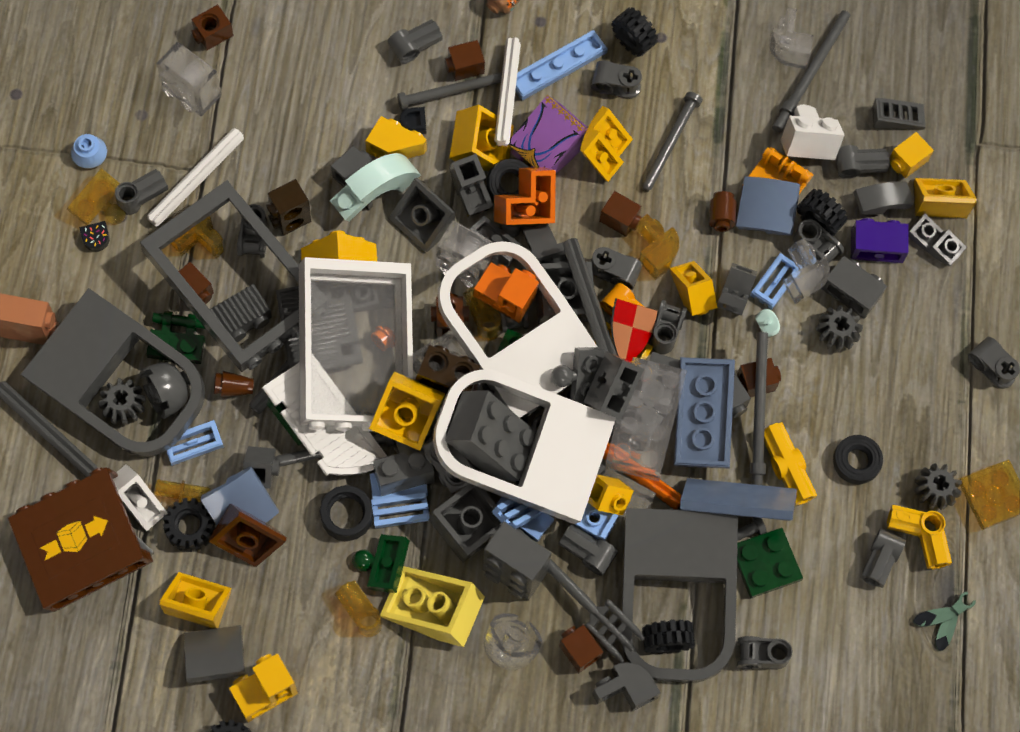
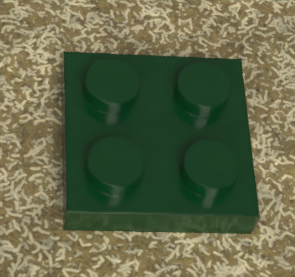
M783 528L737 543V567L750 599L803 580Z

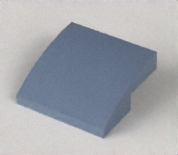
M745 176L736 227L742 230L765 231L767 234L792 235L801 185L783 180Z
M252 467L227 478L225 484L201 496L202 503L216 525L220 522L230 503L265 523L279 513L278 508Z

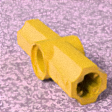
M775 423L765 428L764 443L772 457L771 465L776 477L783 481L786 488L797 489L795 506L805 504L816 498V491L805 471L806 463L798 448H794L783 423Z

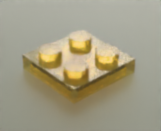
M1009 459L960 478L962 480L960 487L982 530L1020 516V480Z

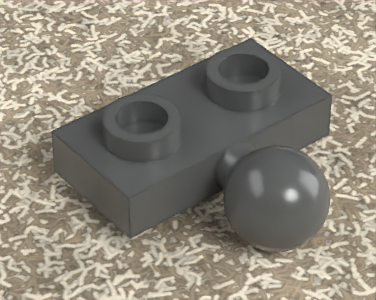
M485 216L475 223L466 235L479 247L493 242H511L524 247L514 239L520 234L521 225L501 224L499 228ZM507 255L492 256L506 267L516 260Z
M600 347L575 348L573 370L565 365L555 367L551 373L552 382L558 387H566L572 382L570 400L585 404L584 399L604 358V349Z

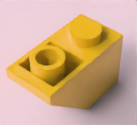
M382 116L365 140L366 152L377 158L393 153H399L407 158L424 155L427 151V139L421 133L415 130L410 131L402 127L398 121L391 118L386 119Z

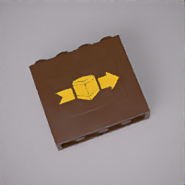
M107 467L91 471L90 476L83 480L69 482L65 485V489L57 493H48L40 498V502L34 505L23 506L16 510V514L8 517L43 609L56 612L153 562L150 552L140 547L113 481L114 478L118 477V474Z

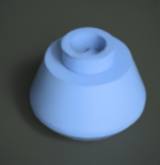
M91 134L79 136L71 148V157L75 164L86 169L99 166L107 156L105 143L100 138Z

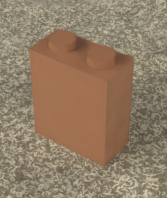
M0 293V337L44 345L60 325L49 303Z

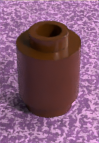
M719 191L714 193L713 198L710 200L709 225L715 231L727 232L735 227L736 200L731 192Z

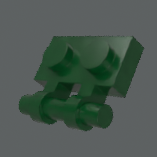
M164 311V313L154 312L152 323L162 324V330L151 329L150 331L184 355L192 363L201 364L205 336L196 335V328L205 329V327L194 314H188V316L174 315L170 311ZM172 325L186 327V333L171 332ZM150 346L147 347V358L168 360Z

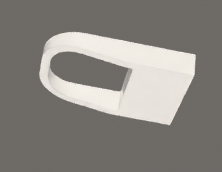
M493 242L484 245L454 264L441 281L438 290L440 313L468 357L473 359L475 364L480 365L479 369L495 370L557 394L566 387H558L552 382L551 373L553 369L559 365H565L573 370L575 348L597 347L565 297L536 257L529 250L518 244ZM493 255H507L518 260L527 271L536 276V280L539 281V290L556 315L491 358H488L455 312L451 304L450 290L455 278L483 259ZM487 384L490 390L495 391L494 396L520 418L539 406L496 386Z
M487 369L476 370L461 377L446 394L435 424L433 446L441 465L454 477L522 505L576 524L582 520L616 418L504 373ZM472 384H490L545 408L518 486L462 465L449 451L445 441L448 424L460 393Z

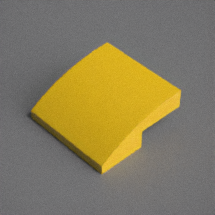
M602 106L587 128L580 151L601 177L609 182L624 163L619 156L633 139L610 109Z

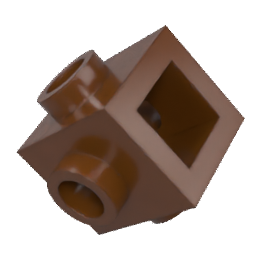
M450 293L451 304L463 323L469 322V306H463V296ZM436 297V306H431V322H437V336H454L440 313L438 297Z

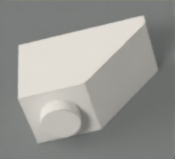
M124 465L117 471L118 477L114 478L113 481L124 507L148 531L168 513L141 477L128 465Z

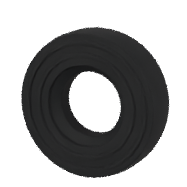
M504 159L496 163L490 169L486 180L487 190L492 199L494 200V195L519 194V188L513 193L506 192L501 186V178L505 173L509 172L514 173L519 178V168L529 167L516 159Z
M852 435L843 439L836 447L833 455V464L837 474L845 481L852 484H864L870 482L879 474L883 465V454L879 445L871 438L864 435ZM853 450L863 451L868 457V465L863 469L853 468L848 462V454Z

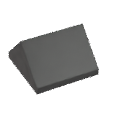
M414 178L389 216V219L425 252L434 247L455 226V212L418 178Z

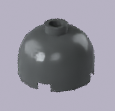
M157 363L140 370V379L146 377L147 384L143 385L147 398L156 413L163 412L161 415L162 419L174 415L185 406L188 399L187 387L191 384L184 371L179 372L175 366L169 363Z

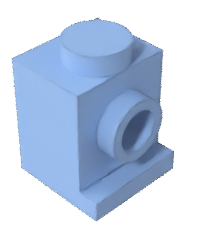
M587 503L581 522L576 523L575 526L596 540L599 538L606 541L617 522L618 515L598 511L591 504ZM592 515L598 518L599 521L593 523L590 521L589 517Z

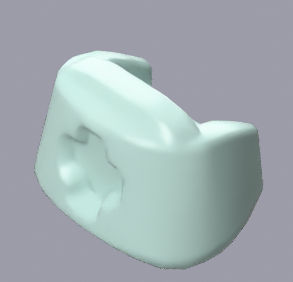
M770 309L760 311L755 319L761 331L768 333V337L778 334L780 323L775 313Z

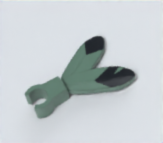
M963 592L958 597L957 602L951 607L928 610L914 618L913 623L921 627L940 624L935 639L938 651L944 650L950 644L958 616L975 605V600L971 602V605H965L962 602V597H966L968 592Z

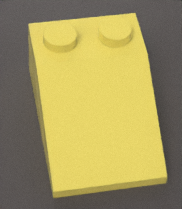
M403 566L397 593H389L380 616L438 641L464 647L485 596L472 582Z

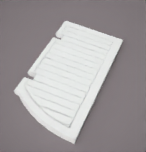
M311 354L312 413L357 415L313 354ZM299 363L262 387L275 406L281 402L284 404L286 409L280 412L311 456L317 452L322 456V459L317 464L326 476L329 474L350 476L374 470V460L388 457L371 433L363 431L362 427L352 426L351 430H336L335 426H325L324 429L314 430L309 429L308 425H300Z

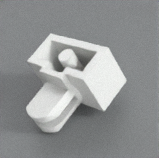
M798 105L794 115H789L780 141L786 156L835 160L843 141L844 133L838 120L829 117L819 118L814 107Z

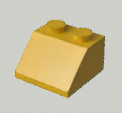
M479 104L457 111L449 158L458 161L477 154L483 171H490L499 161L509 159L511 146L509 144L507 146H497L494 140L497 115ZM511 125L510 138L513 136L514 125Z
M394 372L389 379L369 429L420 451L445 393Z

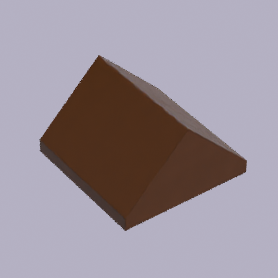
M230 503L212 533L209 542L257 567L286 542L287 537L278 529Z

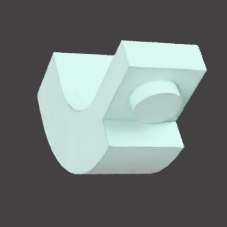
M399 153L388 154L368 163L345 181L347 185L330 202L346 221H350L379 195L390 190L403 192L411 185L414 178H419L421 174L405 155Z

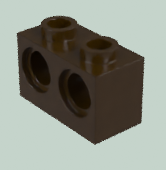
M296 179L267 193L269 203L266 204V207L270 213L268 218L275 230L279 228L282 234L286 235L312 222L309 200Z
M429 345L414 380L439 390L446 395L452 385L458 381L455 377V372H461L466 375L479 370L480 365L475 364V361L467 356L458 357L449 353V350L445 347ZM429 362H437L441 366V370L435 371L431 369ZM473 384L466 387L463 391H471Z

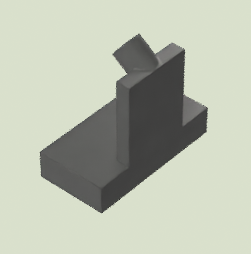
M548 223L522 229L531 253L540 264L568 263L563 247L564 242L557 244ZM521 264V271L523 269L526 270L525 267Z

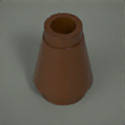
M227 371L215 373L214 394H218L220 397L253 394L254 378H248Z

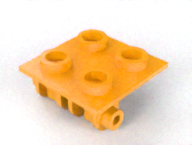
M767 147L762 155V159L748 177L769 178L798 183L801 185L800 195L814 174L789 159V157L784 156L775 148Z

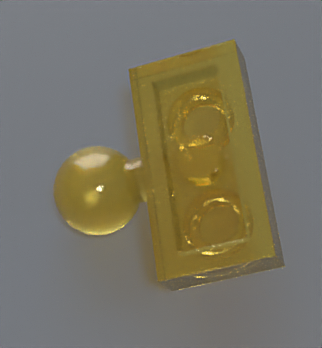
M101 168L68 206L67 210L85 225H89L101 210L105 212V218L110 224L117 225L122 223L126 217L125 211L117 204L109 203V200L115 195L116 187L120 183Z

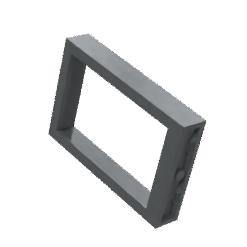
M226 180L143 239L140 244L145 256L238 369L243 372L247 368L252 370L262 362L261 358L267 353L273 354L284 345L283 342L290 336L295 338L299 335V309L243 350L161 251L230 201L299 283V265L228 180ZM311 281V321L316 322L327 313L328 300Z

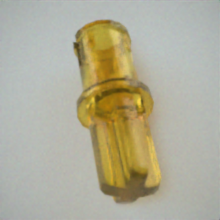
M157 479L154 496L179 499V502H182V498H187L188 501L196 498L200 502L201 496L211 491V488L185 484V481L177 483Z

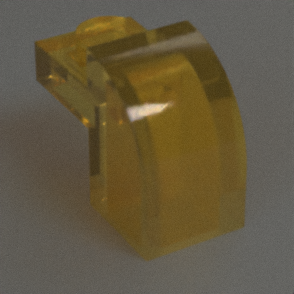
M210 216L170 243L182 256L197 242L216 259L224 252L223 238L213 229Z
M646 214L639 220L637 231L650 245L641 251L639 261L642 262L643 267L651 276L657 280L673 266L679 249V237L674 227L664 232L661 223Z

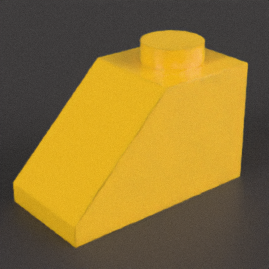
M695 261L670 268L671 276L682 303L685 307H688L687 310L692 316L704 315L709 310L717 308L713 281Z

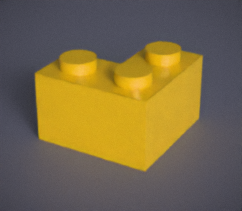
M338 230L330 232L324 238L313 240L311 244L301 248V261L305 257L377 261V249L375 243L366 241L363 237H354Z
M278 653L273 656L267 654L255 662L256 666L252 667L254 674L251 676L245 674L233 681V686L229 688L247 722L254 720L298 694L295 683Z

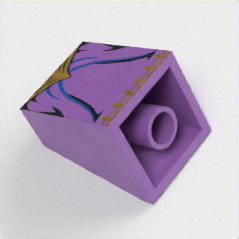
M547 95L510 138L509 145L513 148L510 152L521 162L526 159L531 164L530 168H549L556 170L557 174L580 152L588 127L561 103Z

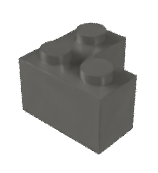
M394 440L397 454L373 461L374 473L381 496L434 483V469L432 464L427 461L423 447L419 451Z

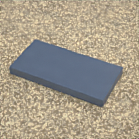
M680 357L674 466L730 469L735 360Z
M687 478L680 501V509L791 521L793 520L797 489Z

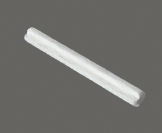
M516 37L508 38L505 44L494 138L496 145L500 147L507 146L510 143L521 45Z
M233 128L147 215L149 222L156 227L159 226L243 141V134L238 129Z

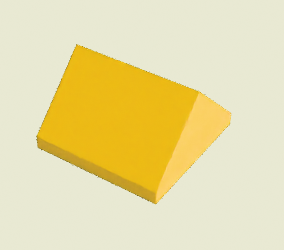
M914 179L915 216L926 214L929 217L967 218L976 204L977 198L966 180Z
M178 572L160 599L159 605L164 614L217 629L232 588Z

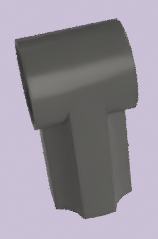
M431 19L409 31L401 29L393 33L388 39V44L402 64H406L418 57L420 51L442 41L443 36L437 23Z
M854 145L842 146L839 148L836 156L838 176L849 179L857 177L861 173L887 172L889 169V152L886 149L858 150V147Z
M154 169L133 182L120 183L115 189V198L119 211L126 215L135 214L139 211L142 204L167 191L168 185L160 171ZM127 196L134 197L129 201L122 200L124 197Z
M571 524L559 542L561 547L581 559L586 568L599 576L605 573L618 554V551L611 544L599 538L596 540L574 524Z
M880 528L870 549L872 553L860 578L872 586L882 588L894 562L896 563L900 557L906 540Z

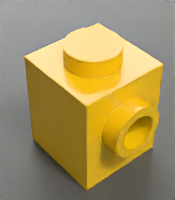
M915 132L893 149L889 162L893 170L900 173L906 179L929 161L934 150Z
M597 474L588 503L598 511L624 515L634 490L620 479Z

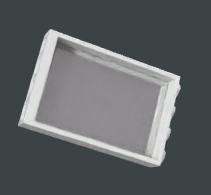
M305 257L300 262V425H308L309 429L314 430L324 429L325 426H335L336 430H351L352 426L362 427L363 431H373L369 427L393 373L397 372L413 379L411 263Z

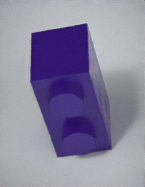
M870 218L855 221L851 230V259L894 263L904 262L908 255V224H903L896 220L876 222Z

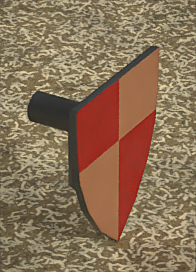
M615 298L609 324L611 325L612 341L618 357L631 362L640 354L652 335L658 311Z

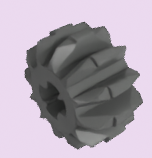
M839 305L836 311L830 307L826 310V314L820 315L818 319L820 324L817 325L816 330L822 333L819 337L820 341H828L827 349L831 348L832 345H836L838 352L843 349V346L851 349L854 345L853 342L860 340L861 336L859 333L863 330V325L858 324L860 315H851L852 308L847 309L845 312L842 306ZM837 326L842 327V331L838 330Z
M120 378L117 379L116 386L108 382L107 387L109 391H101L100 396L103 400L98 402L100 409H104L102 412L103 417H111L113 424L118 423L121 419L123 425H127L128 418L130 417L132 420L137 421L136 412L144 413L145 411L144 406L141 405L146 402L145 395L141 394L142 388L139 385L134 387V383L130 379L125 385ZM121 399H124V401H127V402H126L125 404H123V405H121L120 402L118 403V401L121 400Z
M936 463L932 464L930 469L924 467L920 471L921 476H917L915 479V483L919 486L914 491L916 494L923 495L919 499L920 503H924L926 500L929 502V509H933L936 504L940 511L944 510L946 505L953 506L956 503L955 498H958L962 493L958 489L962 484V480L954 479L957 474L955 470L951 473L947 472V464H944L941 469H939Z

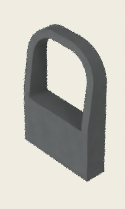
M89 288L21 373L27 381L124 451L137 456L158 455L174 446L200 413L205 399V386L202 376L189 359ZM139 340L184 370L191 383V395L185 408L162 436L148 442H137L124 437L86 409Z
M626 508L622 612L632 622L635 580L724 584L723 648L718 658L704 668L671 669L654 667L646 663L638 655L633 644L632 631L627 627L622 633L634 648V651L631 652L622 644L626 659L629 663L643 667L648 671L653 680L702 682L716 676L729 662L735 646L737 515L686 510Z

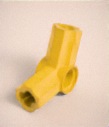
M892 504L887 518V529L918 536L921 541L927 569L933 570L950 566L952 561L944 532V517L937 511L923 512ZM924 522H932L935 525L936 531L928 530Z

